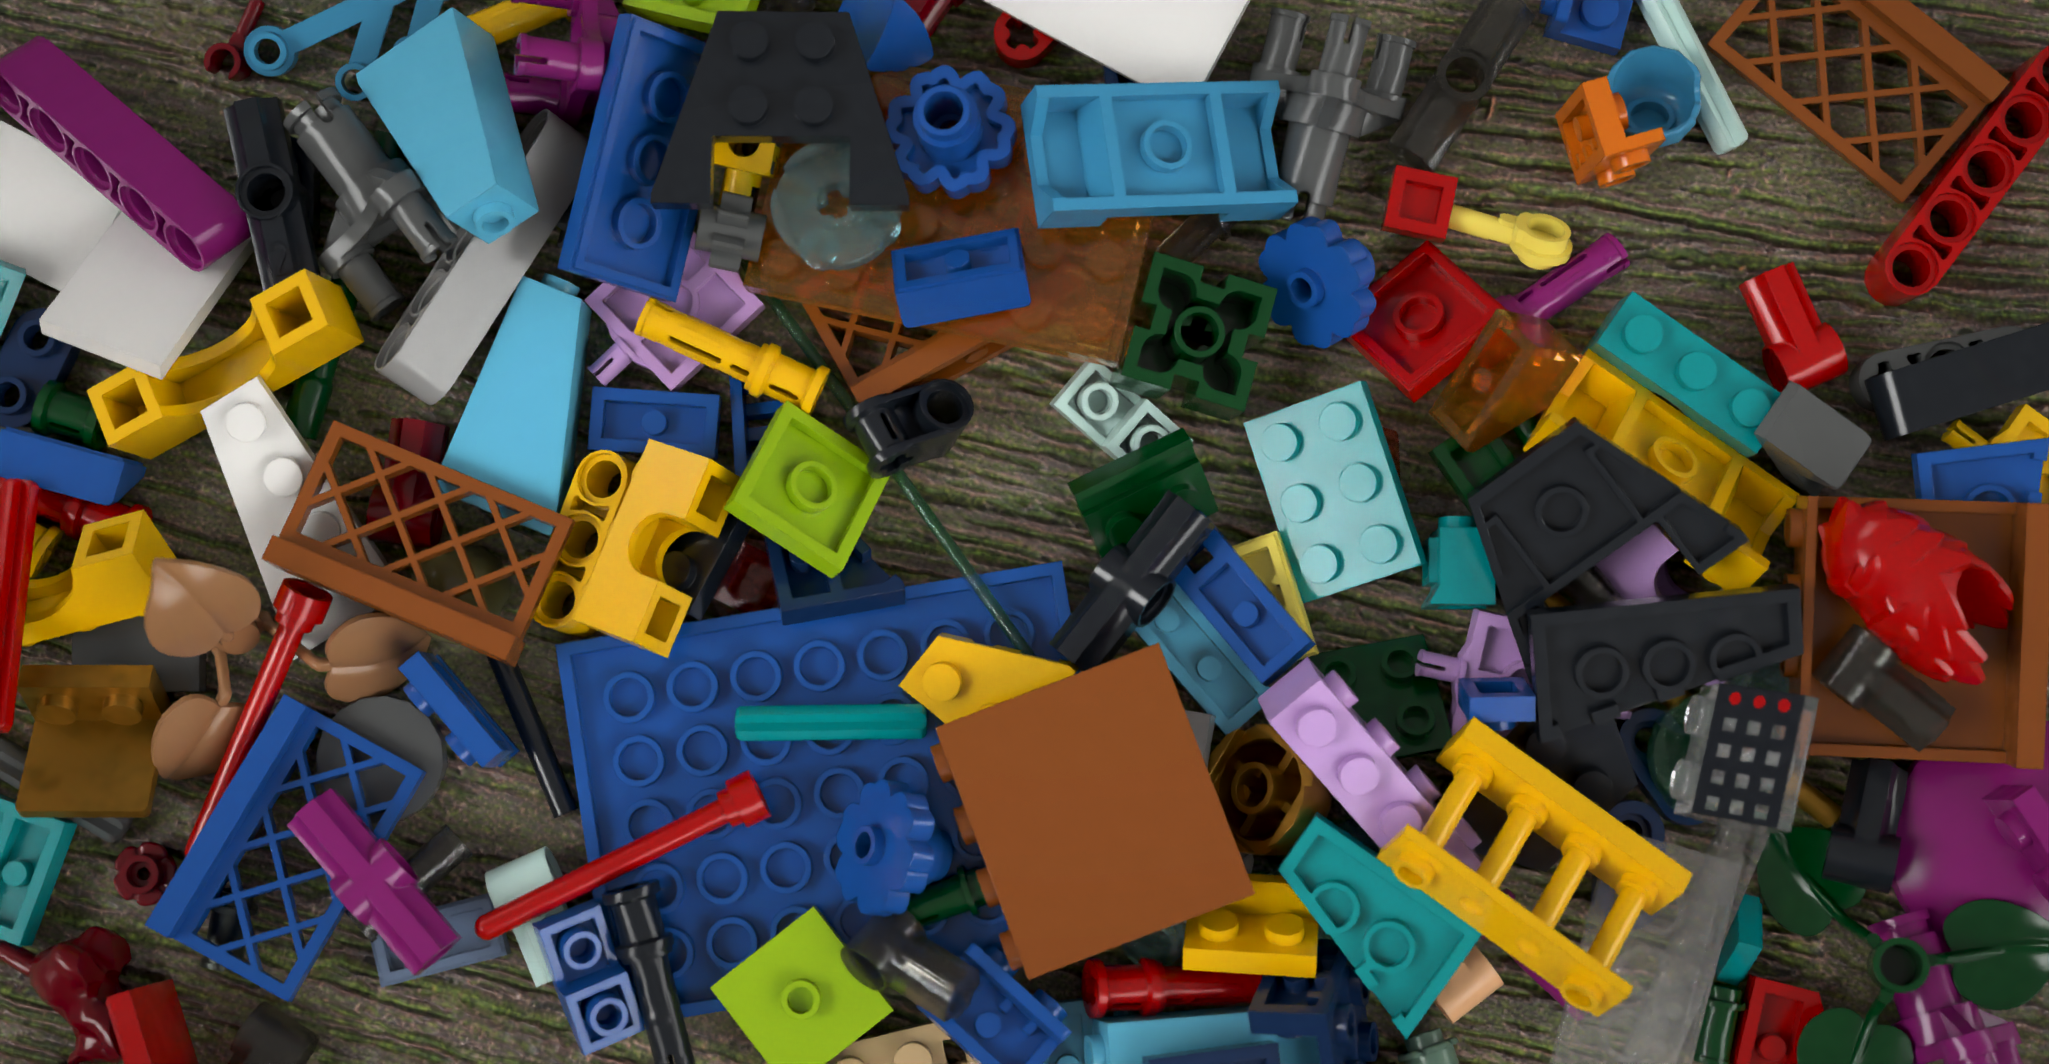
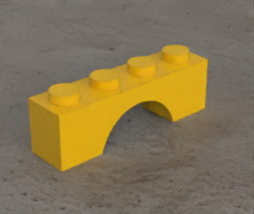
M304 268L250 298L252 311L244 325L215 345L178 357L163 380L127 367L87 389V394L108 447L151 460L206 430L207 428L200 411L259 374L273 393L365 342L342 287Z
M144 509L84 525L71 568L52 577L29 579L22 647L33 646L40 641L79 631H91L102 625L137 616L144 617L151 588L154 558L177 559Z

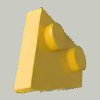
M942 632L935 638L898 686L946 724L1072 676L1079 667L1071 661L1045 659L1021 653L1022 650L1000 645L988 646L975 643L970 638Z

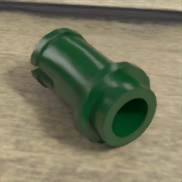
M964 865L957 866V874L929 883L920 894L910 893L907 911L916 931L971 911L973 916L980 914L979 907L988 904L976 875V870H979L978 866L968 870L965 869Z
M1703 981L1701 992H1694L1693 999L1699 1002L1688 1058L1703 1064H1731L1730 1056L1738 1012L1745 1011L1747 1003L1741 1001V988L1720 982Z

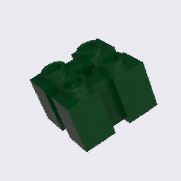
M1154 252L1141 267L1129 314L1144 318L1142 326L1134 325L1122 337L1109 385L1156 400L1171 388L1185 392L1181 404L1182 408L1230 421L1245 412L1258 362L1243 358L1245 349H1250L1265 338L1278 289L1228 274L1216 286L1200 282L1204 266ZM1188 326L1196 328L1198 332L1195 338L1203 340L1204 345L1199 346L1195 350L1189 348L1185 341H1183L1181 332Z

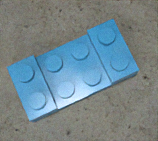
M1279 81L1035 85L1020 104L1038 229L1100 226L1109 217L1219 213L1220 222L1280 219L1299 201L1297 190L1280 179L1278 175L1271 128L1280 96Z

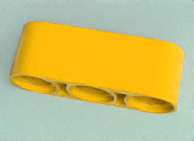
M598 450L591 452L582 459L576 469L559 513L573 519L576 523L533 617L542 626L571 636L585 637L597 631L572 618L580 602L583 586L592 574L606 541L607 530L618 513L631 482L632 471L636 465L635 462L613 451ZM621 472L620 486L614 494L609 496V483L615 475ZM597 532V546L586 557V543L590 536ZM574 591V606L570 613L563 617V603L566 597Z

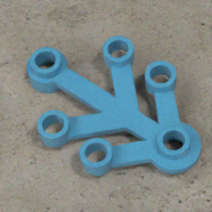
M345 0L286 29L272 25L258 27L245 40L243 49L245 60L250 68L260 75L268 77L284 75L294 68L300 51L361 23L349 63L338 70L335 77V85L337 91L345 99L351 101L364 100L367 98L364 92L355 94L348 90L345 85V77L349 71L353 69L361 71L378 59L394 6L407 0ZM417 0L408 35L400 38L393 48L438 17L444 1L448 0ZM265 39L275 41L280 49L279 58L272 64L264 62L258 54V47Z

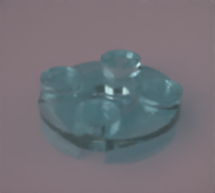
M811 143L794 153L784 165L785 173L779 179L777 189L773 188L770 200L772 219L786 246L811 268L825 271L830 269L847 270L862 266L879 256L887 246L894 243L898 238L901 230L900 219L902 211H851L849 206L847 208L848 214L838 219L832 214L823 216L820 213V209L829 204L827 194L831 191L839 190L843 198H849L850 144Z

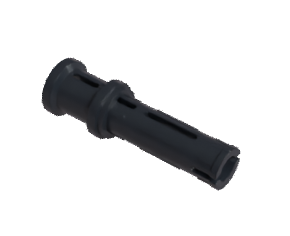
M659 880L640 881L601 894L604 905L611 906L621 943L615 948L617 958L622 960L623 965H630L654 1063L695 1064L667 955L673 951L672 945L675 942L673 934L666 932L657 903L656 893L661 890Z

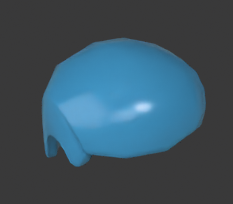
M1651 45L1630 50L1612 66L1607 79L1612 93L1618 92L1626 105L1629 120L1628 128L1624 130L1626 137L1662 127L1666 140L1658 147L1660 148L1679 143L1695 126L1696 118L1701 108V74L1697 66L1681 52Z

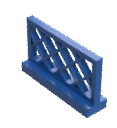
M284 694L146 921L145 926L167 938H173L279 998L292 1002L347 908L332 891L329 885L332 878L323 868L292 877L288 876L280 842L295 838L296 836L290 829L277 832L272 812L274 804L281 794L304 788L308 803L317 797L314 785L349 775L358 809L355 810L356 814L361 816L363 822L378 839L382 837L387 841L427 772ZM319 729H322L340 739L346 766L311 775L306 751ZM352 746L373 758L356 763ZM387 765L405 775L392 800L367 806L359 772ZM298 766L301 779L288 782ZM384 812L373 830L370 816ZM264 823L267 836L254 839ZM269 845L278 881L243 890L238 864L246 851ZM326 876L332 898L331 904L323 916L300 922L291 886ZM228 881H230L232 894L219 897ZM280 889L289 925L254 935L246 899ZM235 902L244 939L218 946L197 934L211 909ZM316 927L308 943L305 944L302 930ZM292 934L298 959L283 982L263 971L257 944ZM246 947L249 962L230 951Z

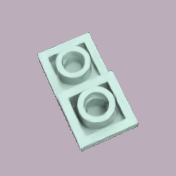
M1089 356L1049 403L1114 460L1180 429L1148 399L1140 398L1136 393L1110 386L1109 382L1112 371L1095 356Z

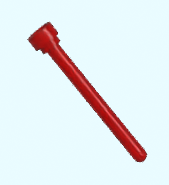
M283 579L273 602V606L277 609L274 618L279 625L184 849L185 857L264 728L304 633H311L315 625H320L324 622L333 596L322 587L302 579Z
M749 769L726 780V788L716 792L717 800L483 914L474 924L476 935L482 940H492L727 823H730L733 828L744 823L749 828L771 817L770 809L757 781Z

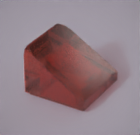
M743 541L713 598L742 613L771 609L777 597L767 553Z

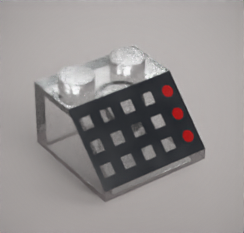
M1724 683L1701 687L1700 696L1693 695L1685 714L1684 731L1691 734L1686 760H1678L1670 782V796L1677 798L1674 814L1750 834L1791 832L1819 698Z

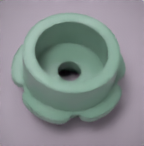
M1440 1028L1432 1029L1408 1037L1407 1040L1403 1039L1407 1052L1399 1054L1397 1057L1398 1062L1404 1061L1405 1064H1459L1453 1046L1459 1043L1457 1037L1444 1040Z

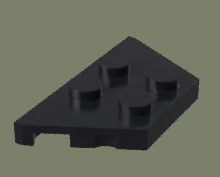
M1614 719L1598 725L1589 723L1563 732V737L1540 744L1536 738L1535 721L1516 722V726L1513 729L1503 730L1498 733L1607 813L1638 784ZM1453 778L1440 790L1442 795L1434 801L1437 805ZM1478 791L1463 814V818L1482 840L1474 850L1478 854L1486 855L1509 816L1506 811ZM1531 831L1514 864L1547 872L1563 855L1559 849L1534 831Z

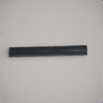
M487 656L554 819L577 810L578 807L518 663L514 668Z

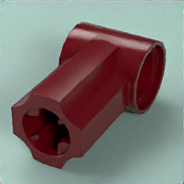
M392 418L388 443L442 464L446 455L450 428L446 425L425 420ZM385 458L384 469L398 463ZM417 470L409 471L388 480L400 511L435 498L427 475ZM380 484L376 485L371 493L367 508L366 524L391 515ZM440 508L404 521L414 547L429 549L438 545L444 525V518ZM396 525L367 536L370 541L403 545Z

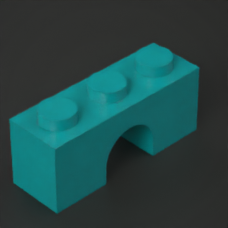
M1634 291L1617 302L1580 355L1582 356L1589 348L1648 390L1670 401L1687 417L1746 458L1756 455L1762 445L1754 435V432L1781 393Z

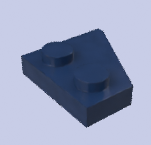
M763 535L783 626L905 604L904 582L896 574L892 577L888 576L872 559L871 548L860 537L843 571L831 579Z

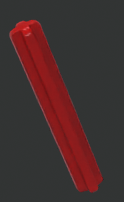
M19 478L5 479L0 492V733L9 732L14 722L40 489L38 483Z

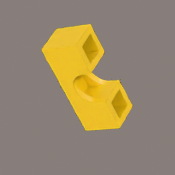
M649 439L641 459L636 463L632 471L631 482L615 519L607 530L606 541L589 580L583 586L580 602L572 619L605 635L668 658L693 598L667 585L662 572L664 555L669 546L678 537L689 532H701L716 538L719 537L729 513L723 508L740 476L710 458Z

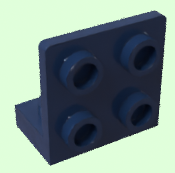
M1318 939L1316 978L1263 975L1247 1011L1251 1034L1277 1035L1286 1039L1302 1036L1317 1037L1321 1064H1367L1368 1061H1375L1378 1053L1379 1037L1376 1022L1368 1021L1366 1013L1370 991L1355 973L1354 966L1333 939Z

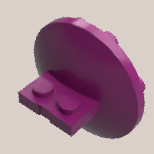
M2046 721L2044 770L2017 769L2000 763L1913 760L1906 770L1909 772L1906 783L1907 789L1896 836L1901 837V845L1892 882L1893 890L1905 913L1927 908L1930 915L1928 919L1933 931L1939 930L1946 952H1949L1950 949L1943 937V922L1949 913L1958 906L1970 901L1991 899L2009 902L2031 910L2049 921V721Z

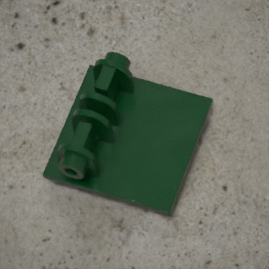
M1424 634L1321 652L1308 657L1324 676L1335 670L1359 699L1352 706L1356 713L1366 724L1374 717L1377 718L1401 748L1393 754L1398 760L1442 751L1446 742L1452 737L1437 680L1415 676L1416 663L1432 666V664L1423 663L1417 659L1420 649L1428 651Z

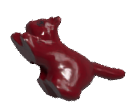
M92 926L79 937L57 943L38 955L22 946H17L7 941H0V960L26 977H29L30 984L40 999L59 1013L73 1029L76 1036V1045L67 1059L68 1064H78L85 1061L118 1064L123 1060L105 1003L107 1001L106 997L125 991L121 987L118 978L122 968L130 962L132 957L130 946L122 936L113 930Z

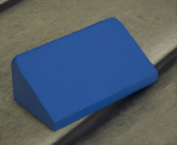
M1019 227L891 251L895 297L902 323L905 327L912 328L1026 307L1031 303Z
M7 426L6 429L1 428L0 477L31 480L38 483L39 488L109 506L117 503L144 477L147 468L138 461L95 451Z

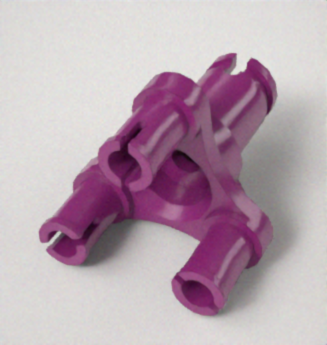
M511 0V3L516 4L520 2L567 9V15L572 17L569 42L527 36V34L519 33L516 49H520V54H515L514 74L503 71L513 112L536 115L540 111L548 109L571 127H577L579 120L597 105L618 15L620 14L613 0Z
M1927 908L1867 926L1869 931L1876 933L1883 941L1899 937L1907 938L1918 943L1927 955L1946 952L1939 930L1933 931L1928 919L1930 915ZM1951 964L1930 967L1926 981L1918 989L1906 993H1894L1893 1000L1901 1021L1893 1023L1891 1026L1902 1030L1910 1039L1913 1051V1064H1926L1943 1059L1944 1064H2023L2016 1046L2021 1044L2022 1040L2015 1021L2008 1022L1979 1009L1972 1001L1965 1002L1964 997L1954 985Z

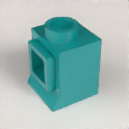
M1439 517L1438 529L1422 542V548L1427 560V564L1422 565V587H1430V592L1422 603L1421 610H1473L1474 608L1486 610V606H1494L1496 604L1495 578L1474 517Z

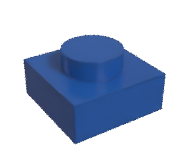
M1523 677L1458 678V704L1468 721L1475 717L1493 731L1513 729L1516 726V722L1535 721L1536 695Z

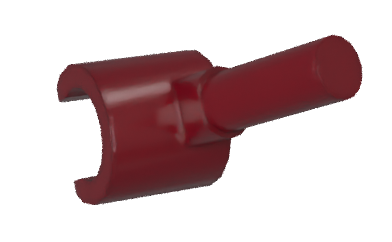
M249 0L229 42L217 43L208 48L204 56V66L208 72L217 74L222 68L224 58L232 54L234 66L229 73L228 79L240 82L249 77L252 69L244 57V43L247 36L256 27L265 7L264 2L261 0Z

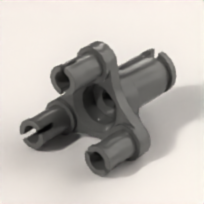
M1272 7L1260 62H1253L1248 81H1279L1280 96L1275 114L1281 121L1287 122L1288 127L1277 167L1280 179L1297 190V195L1300 192L1306 194L1307 200L1302 219L1312 216L1323 220L1325 219L1327 208H1332L1350 138L1360 139L1363 135L1402 121L1407 99L1402 97L1413 50L1416 48L1417 42L1400 36L1378 33L1365 88H1361L1362 81L1356 78L1368 30L1371 29L1372 22L1356 17L1352 22L1346 44L1344 43V36L1350 15L1332 12L1329 18L1331 21L1318 70L1311 69L1310 76H1301V73L1296 72L1311 16L1292 10ZM1295 206L1280 219L1292 221Z
M328 87L316 92V98L321 105L315 109V112L312 111L309 103L303 100L287 115L283 125L290 134L298 135V145L339 196L335 203L336 212L318 261L332 279L340 278L367 312L369 319L372 322L378 321L398 308L406 297L402 292L398 291L371 256L374 252L373 247L400 229L419 253L421 260L424 263H429L437 259L436 250H439L443 255L457 242L456 232L460 226L444 216L416 171L411 170L402 158L390 159L351 107L341 104L342 96L335 87Z

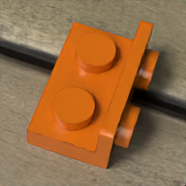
M1607 76L1581 83L1555 114L1577 185L1597 180L1599 188H1607L1636 177L1635 169L1651 162L1650 155L1666 140L1662 127L1626 137L1624 130L1629 125L1626 105L1618 92L1612 93Z

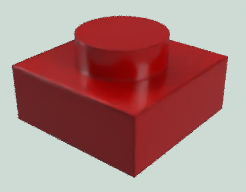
M1396 165L1392 173L1381 231L1443 243L1447 235L1458 178Z

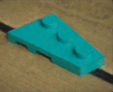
M1316 812L1279 865L1278 871L1324 932L1332 937L1354 966L1355 973L1369 991L1372 990L1391 1015L1392 1022L1407 1040L1482 934L1423 891L1402 883L1394 875L1390 867L1376 858L1378 855L1376 852Z

